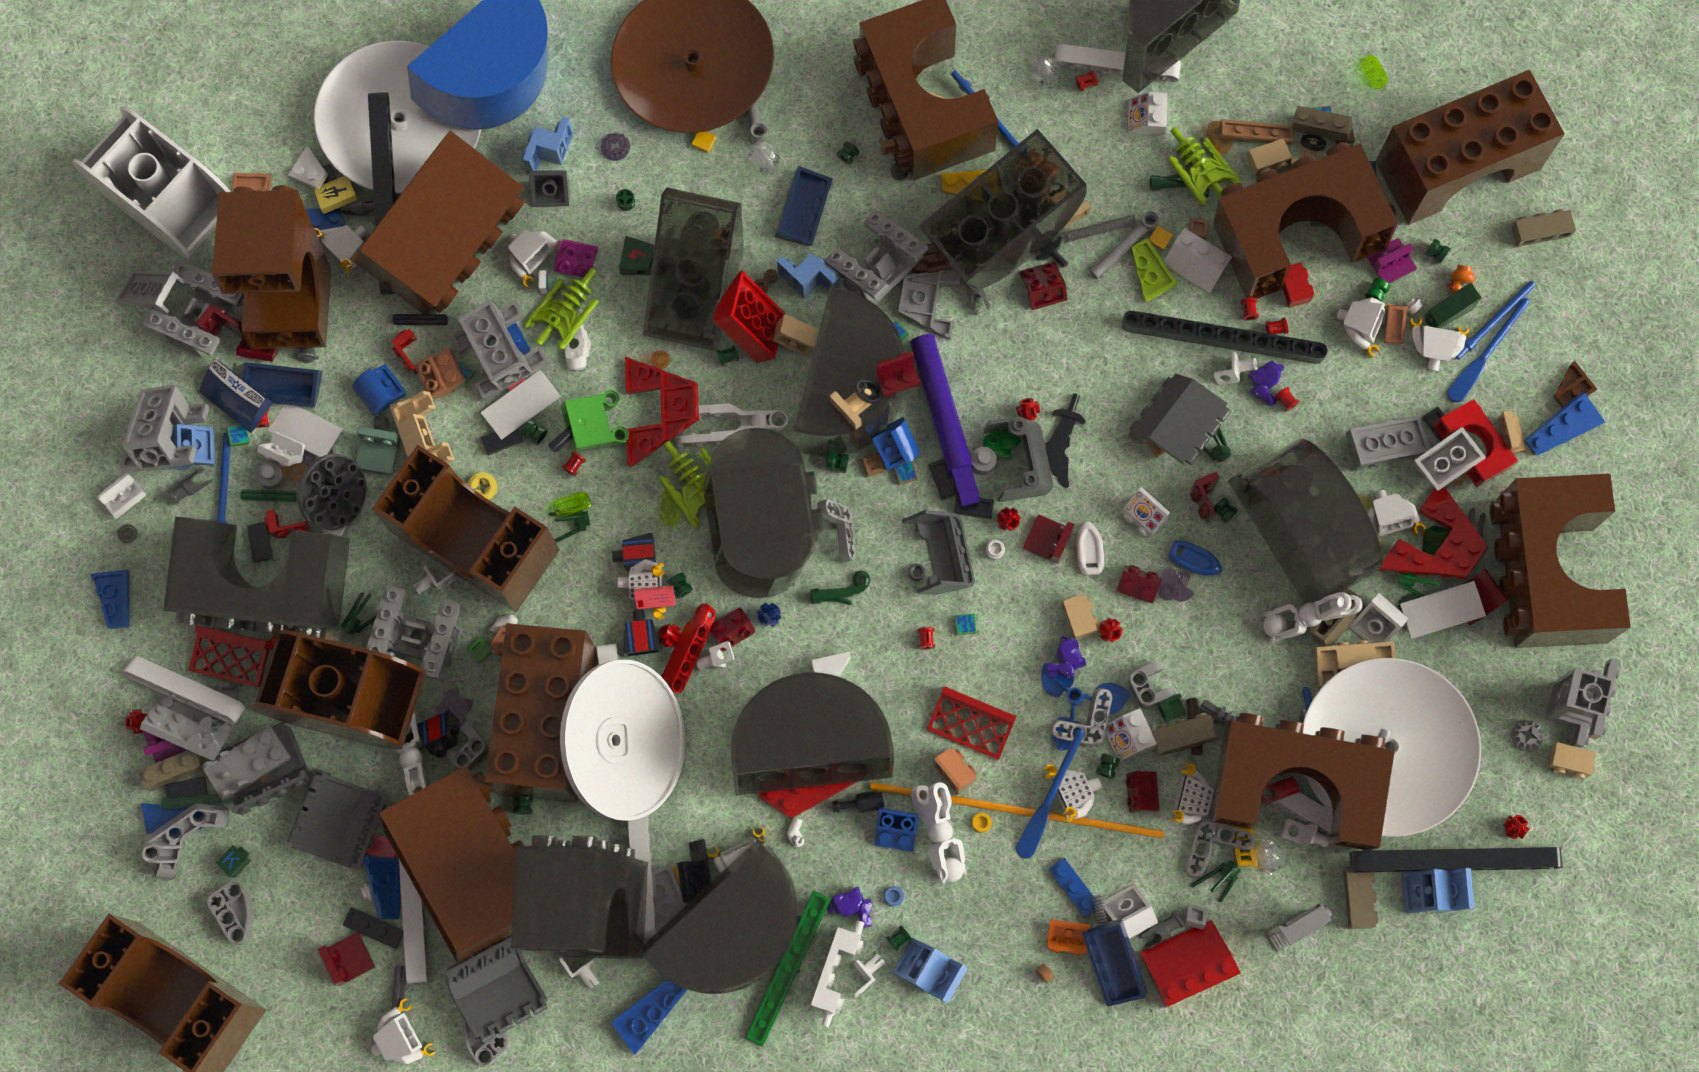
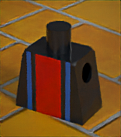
M653 533L625 539L622 541L623 550L612 551L613 562L624 561L626 571H630L631 567L645 559L656 563Z
M643 610L633 611V622L625 623L623 648L625 657L662 652L653 620H645Z
M451 710L417 724L423 746L431 755H435L437 758L445 757L446 750L457 745L460 721Z

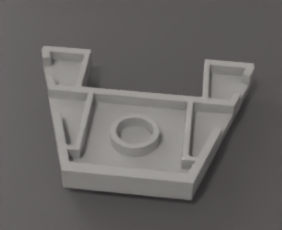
M962 268L904 276L898 314L947 339H951L954 321L936 319L934 316L940 283L960 286Z

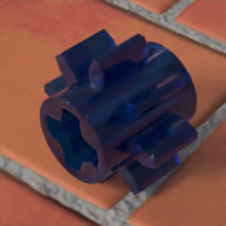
M764 603L760 606L761 609L757 611L758 620L765 627L769 624L774 627L778 624V620L782 618L779 607L774 603L770 605Z

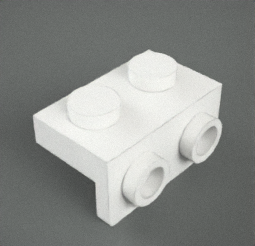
M273 432L271 442L259 445L257 452L263 454L267 459L278 461L282 466L290 467L293 464L302 462L305 445L279 432Z
M126 473L97 497L117 519L144 498L146 493Z

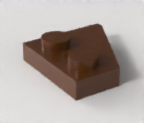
M1573 361L1562 379L1554 398L1563 408L1581 392L1589 396L1597 388L1576 361Z

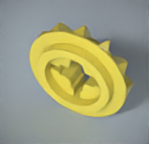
M485 472L473 475L467 483L488 500L493 499L497 492L495 478ZM480 481H482L484 486H488L485 488V494L481 490H477L480 487Z

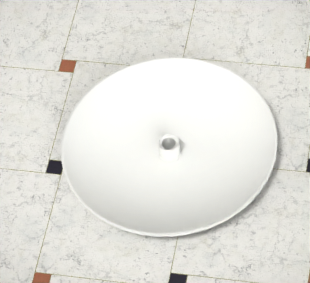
M409 41L375 43L345 57L331 70L324 80L316 99L314 113L318 141L332 165L354 183L373 190L368 93L388 92L395 194H401L450 130L474 149L476 148L481 129H463L440 122L428 115L411 99L407 66L430 46ZM398 118L403 119L402 122H396L395 120Z
M1380 658L1350 666L1336 674L1319 690L1305 715L1303 733L1315 735V732L1320 731L1321 727L1334 728L1345 731L1343 741L1355 743V739L1361 738V735L1378 736L1381 729L1390 731L1389 738H1386L1385 743H1391L1394 746L1395 753L1382 836L1400 837L1413 835L1439 825L1461 807L1477 779L1481 762V738L1472 709L1464 696L1448 679L1422 664L1404 659ZM1306 776L1317 798L1333 814L1330 798L1324 788L1314 779Z

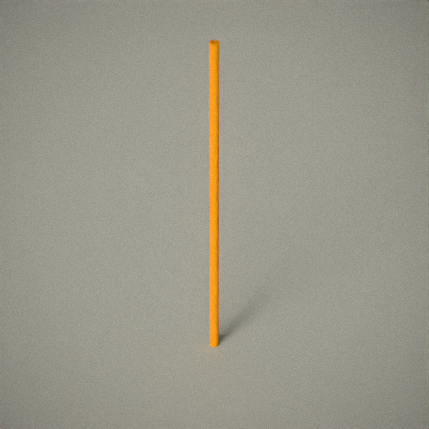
M871 782L870 790L911 796V791L913 790L911 788ZM920 791V792H919V797H920V798H923V794H922V792ZM950 795L952 804L1030 817L1037 810ZM1049 812L1048 820L1162 839L1164 834L1162 830L1084 817L1067 822L1068 818H1066L1065 814L1062 815L1054 812Z

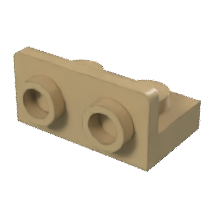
M1511 410L1503 411L1498 417V422L1504 442L1513 453L1522 452L1526 448L1518 416L1516 414L1512 415Z

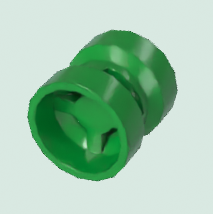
M1374 278L1371 283L1372 287L1367 290L1365 297H1373L1382 302L1384 294L1388 293L1391 287L1385 280Z

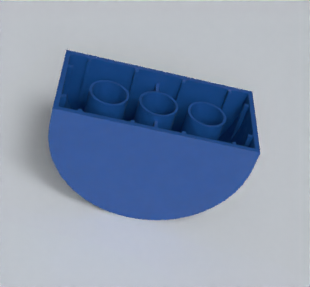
M540 0L481 1L407 66L411 99L436 120L463 129L493 128L519 117L539 96L547 73L548 29L546 15Z

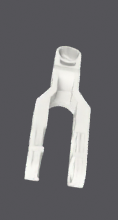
M730 403L699 405V419H702V417H705V419L736 417L740 420L741 426L732 431L711 432V434L700 435L692 433V435L676 437L677 447L682 448L685 445L697 447L703 446V444H706V446L734 444L745 434H756L759 431L767 433L768 431L783 430L788 425V417L781 410L742 411ZM777 418H781L784 420V425L776 426L774 421Z

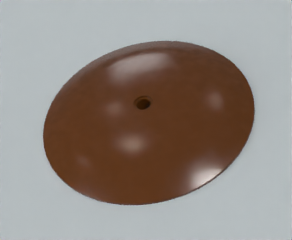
M643 0L624 19L615 36L611 52L613 81L627 107L645 122L663 130L679 133L705 132L724 126L739 118L754 105L765 90L774 62V46L770 29L762 14L749 0Z

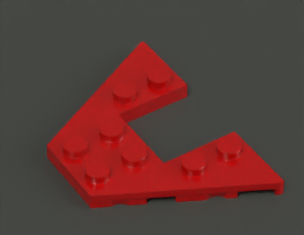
M625 357L626 393L630 395L660 390L661 424L627 429L629 433L627 439V465L633 467L663 446L667 441H670L699 421L698 383Z
M1445 487L1439 491L1434 488L1419 509V513L1450 529L1451 532L1433 557L1398 539L1378 567L1379 572L1385 570L1397 571L1400 574L1409 572L1413 575L1428 576V574L1441 575V577L1467 579L1487 551V544Z
M770 711L759 798L789 818L793 819L868 776V774L836 753L814 786L781 764L803 732Z

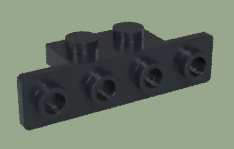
M699 839L689 843L691 861L679 862L677 867L683 902H698L701 921L716 918L717 913L705 840Z

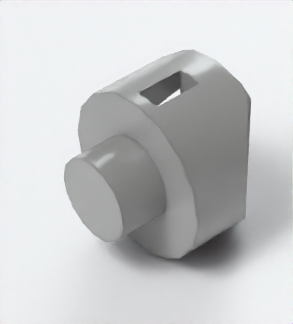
M988 447L977 448L971 456L972 468L980 475L990 474L996 466L997 457L995 452Z
M266 462L259 467L257 478L265 488L271 490L284 482L285 472L277 463Z

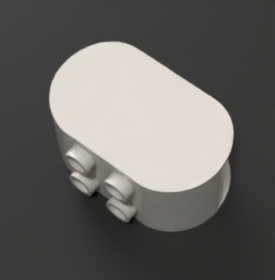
M123 106L120 109L123 117L82 161L74 159L72 164L90 184L114 205L185 259H189L216 229L219 192L231 191L198 160L137 113Z

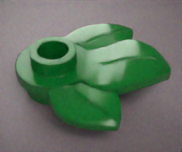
M1009 430L998 431L986 435L983 439V446L992 449L997 457L1009 459L1012 458L1010 449L1019 445L1021 440L1018 436L1009 433Z

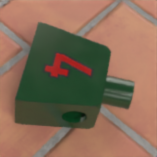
M625 236L619 266L621 275H651L652 266L663 267L664 256L655 255L653 244Z

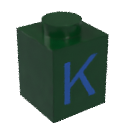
M232 845L216 864L230 877L235 878L251 860L247 857L249 852L242 846L238 848Z

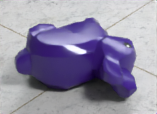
M1270 361L1257 371L1250 372L1247 376L1254 386L1250 393L1256 398L1263 399L1268 406L1276 404L1277 400L1270 393V388L1278 384L1281 372L1285 367L1282 364Z
M1060 637V644L1056 652L1059 663H1049L1046 666V670L1048 671L1047 675L1049 678L1057 675L1071 678L1075 675L1074 670L1086 666V660L1082 657L1076 638Z
M859 887L832 897L831 904L828 906L829 913L835 912L839 916L844 917L857 914L859 920L865 923L863 928L872 926V919L869 914L872 911L873 903L871 899H864Z

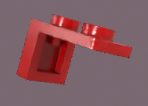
M409 328L398 333L397 337L391 341L394 345L392 350L398 358L402 356L405 360L402 364L407 371L410 372L412 370L416 375L418 373L416 368L403 352L405 347L417 340Z
M275 510L266 511L267 517L264 518L265 526L273 537L285 538L288 536L287 534H304L306 530L311 529V525L307 521L280 527L278 514Z

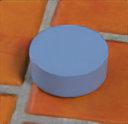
M889 887L884 893V900L889 906H899L904 900V893L899 887Z

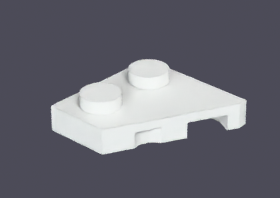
M306 146L288 176L293 180L319 190L328 177V173L315 157L312 150Z

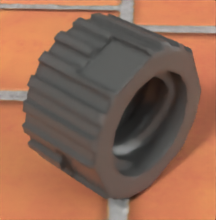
M912 564L908 571L911 580L916 582L922 580L926 574L925 568L921 564ZM919 569L921 570V574L919 576H914L913 570Z

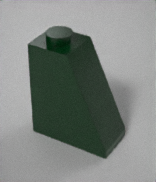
M1469 283L1429 309L1425 315V321L1430 327L1442 328L1472 311L1482 297L1473 284Z

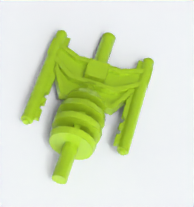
M1176 126L1170 130L1179 142L1175 151L1177 154L1181 153L1179 156L1180 160H1186L1184 163L1186 167L1193 166L1188 171V174L1186 170H1183V166L1178 163L1179 161L1176 157L1169 156L1168 161L1202 207L1207 205V198L1204 196L1206 189L1212 187L1220 198L1222 197L1221 191L1223 189L1218 184L1219 182L1241 183L1240 178L1229 167L1208 137L1203 139V145L1205 148H1208V152L1213 157L1202 159L1205 151L1204 149L1199 150L1201 147L1199 142L1193 144L1196 140L1194 137L1185 139Z
M590 268L581 281L575 278L571 280L574 287L567 284L565 288L569 294L565 291L561 293L564 301L561 299L553 300L554 295H557L558 290L564 286L563 279H558L535 311L526 319L523 325L525 329L532 328L535 323L547 324V327L535 341L538 345L542 346L554 329L559 331L562 336L558 342L560 350H563L573 339L575 333L599 303L598 299L590 300L587 303L588 306L584 307L583 313H580L578 317V313L573 309V307L578 309L582 307L579 300L582 302L587 301L584 293L587 295L591 294V290L587 285L597 273L594 269Z
M670 441L663 444L674 459L669 463L670 468L676 467L673 471L674 476L681 474L682 476L678 481L680 483L685 480L687 481L682 488L683 498L678 491L674 490V485L670 484L668 477L660 476L659 481L683 512L688 522L694 529L699 528L698 523L700 521L696 514L698 509L705 504L719 522L724 519L725 516L712 499L717 495L727 494L731 500L738 501L739 495L705 448L700 449L699 456L705 460V465H709V470L713 475L707 472L697 475L696 472L700 468L698 465L692 468L691 465L695 460L693 458L686 459L689 453L684 452L679 455Z

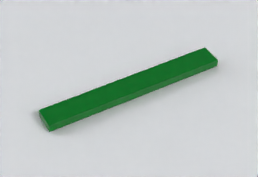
M813 890L745 1039L763 1047L831 898Z

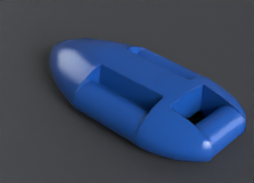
M1177 540L1173 542L1168 555L1176 565L1205 576L1216 575L1222 572L1219 560L1210 551L1188 541ZM1179 548H1182L1183 551L1179 558L1176 554Z

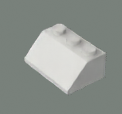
M1184 228L1174 242L1164 263L1168 269L1210 294L1229 266L1232 256Z
M1461 427L1415 459L1414 466L1423 478L1439 491L1486 457L1464 428Z

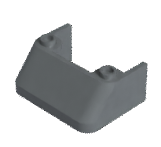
M1022 417L988 421L983 429L984 434L1009 430L1015 436H1022L1029 471L1025 472L1020 478L1021 488L1003 490L998 497V502L1047 495L1053 488V480L1041 426L1035 421Z
M924 510L902 519V523L914 524L916 535L923 540H927L934 575L928 577L927 586L917 589V593L937 595L966 589L974 585L973 568L963 523L959 515L956 513Z

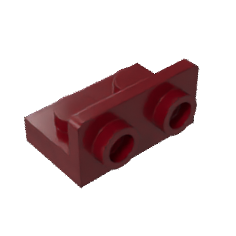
M1134 771L1126 774L1125 783L1128 794L1127 805L1129 813L1160 811L1157 772Z

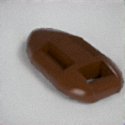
M952 245L929 248L923 254L924 258L911 271L920 274L952 269L960 262L958 249ZM951 252L952 260H948L947 253Z

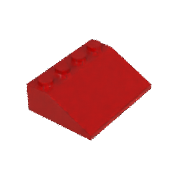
M741 270L717 304L713 322L756 363L775 359L778 343L772 340L777 322L786 313Z
M1212 919L1206 922L1204 929L1191 928L1156 944L1150 949L1139 952L1165 1008L1241 974Z

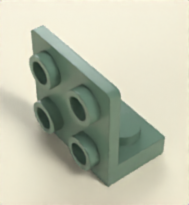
M359 426L357 434L361 441L355 462L362 470L391 475L400 438L395 432Z

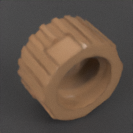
M1041 964L1035 970L1045 983L1050 982L1054 978V974L1045 964Z

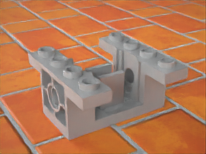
M877 210L863 223L866 228L878 235L883 249L881 250L877 246L865 258L867 265L864 268L858 265L855 258L852 259L838 248L824 260L827 266L839 274L846 290L870 308H873L923 259V254L928 250L927 244Z
M178 260L173 272L180 276L185 284L193 290L194 296L180 321L175 316L171 317L152 308L143 325L162 334L174 346L202 358L205 354L212 356L220 339L201 330L196 323L210 305L214 308L220 307L226 313H228L232 305L239 307L244 298V293L222 294L211 273Z
M491 300L459 317L458 320L463 330L450 336L460 354L472 347L488 375L475 383L484 400L491 398L550 364L541 346L523 355L517 349L507 327L525 318L516 300L500 309ZM495 339V344L491 346L490 342Z
M176 385L142 389L122 444L127 454L123 455L119 467L122 474L192 464L196 448L194 445L175 447L170 439L174 429L173 425L206 422L210 409L207 403L189 405Z
M386 585L366 649L387 654V651L422 659L421 669L426 672L425 676L439 679L443 665L450 667L461 633V629L456 623L462 605L442 599L435 622L405 615L401 611L406 590ZM421 633L422 638L420 640L413 639L414 635Z
M1611 658L1606 661L1603 675L1598 670L1589 672L1574 668L1554 682L1545 719L1576 728L1572 746L1582 748L1588 744L1589 738L1596 740L1605 734L1607 724H1605L1606 716H1609L1612 708L1609 704L1610 699L1616 691L1614 682L1615 678L1617 679L1620 674L1619 660Z

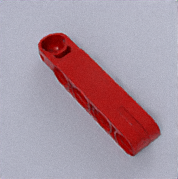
M707 603L700 604L696 608L691 621L685 624L682 635L678 639L679 642L676 643L661 676L673 693L679 694L684 690L709 636L710 628L715 620V610Z

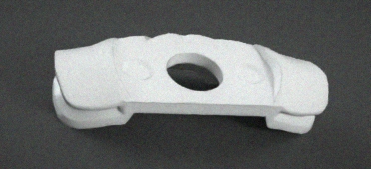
M584 324L581 325L573 339L579 341L578 347L571 349L569 344L565 346L567 366L572 371L583 370L587 364L586 357H589L591 341L588 338L587 331L584 330Z

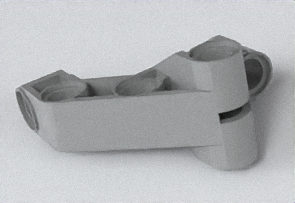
M194 804L153 833L144 835L140 840L142 857L147 862L157 863L155 877L175 879L183 839L200 827L225 828L229 808L220 805ZM197 811L204 813L200 818H194L193 814ZM172 828H178L180 830L175 835L169 833V831Z

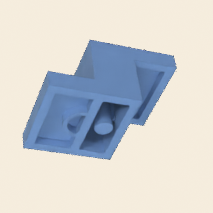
M562 116L561 121L556 124L555 132L535 127L534 131L529 134L528 147L522 153V159L528 174L529 171H537L541 159L562 165L574 134L569 118Z
M811 253L797 267L790 259L786 260L783 256L777 260L778 274L804 298L819 284H822L833 296L839 291L837 273L831 268L828 269L819 256L815 257Z
M181 424L173 426L174 429L170 439L175 447L194 445L196 454L192 464L163 469L186 470L193 464L206 466L215 464L213 427Z
M1471 868L1454 870L1431 869L1402 873L1405 913L1451 912L1474 909Z
M912 938L892 973L909 981L922 991L948 1003L968 968L950 959L937 949Z

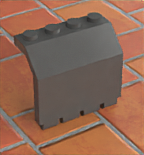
M1175 373L1172 378L1168 377L1162 385L1164 389L1161 393L1158 391L1151 399L1153 401L1151 406H1146L1140 413L1142 418L1139 422L1135 420L1130 426L1129 430L1131 432L1129 437L1133 440H1136L1138 436L1148 439L1181 464L1185 461L1192 465L1199 455L1194 448L1200 452L1210 441V438L1205 434L1213 437L1221 426V423L1216 419L1224 422L1231 413V410L1226 407L1227 402L1196 380Z
M284 722L273 726V729L292 759L270 772L265 783L258 780L233 796L234 803L229 805L233 813L244 815L251 811L250 808L257 805L258 807L269 803V799L283 797L287 794V791L293 788H302L306 785V782L310 781L308 767L291 727H286ZM247 738L243 741L236 743L235 747L239 746L240 744H242L250 738ZM230 746L228 748L221 750L219 753L223 751H231L233 748L232 746Z
M321 773L320 776L313 774L308 787L315 791L314 793L306 791L301 806L308 809L307 811L299 809L294 825L299 826L300 829L292 828L287 842L293 843L292 848L359 870L365 864L363 857H367L365 855L367 848H370L373 843V831L378 829L380 825L379 812L385 810L388 804V799H386L388 794L372 791Z
M518 934L506 936L501 940V943L486 947L482 953L469 956L465 959V962L459 965L454 964L445 972V981L457 1009L476 1040L480 1038L483 1044L496 1037L495 1029L501 1035L514 1027L512 1020L519 1025L532 1017L530 1010H532L534 1015H537L548 1009L545 1003L547 997L525 962L520 948L521 939Z

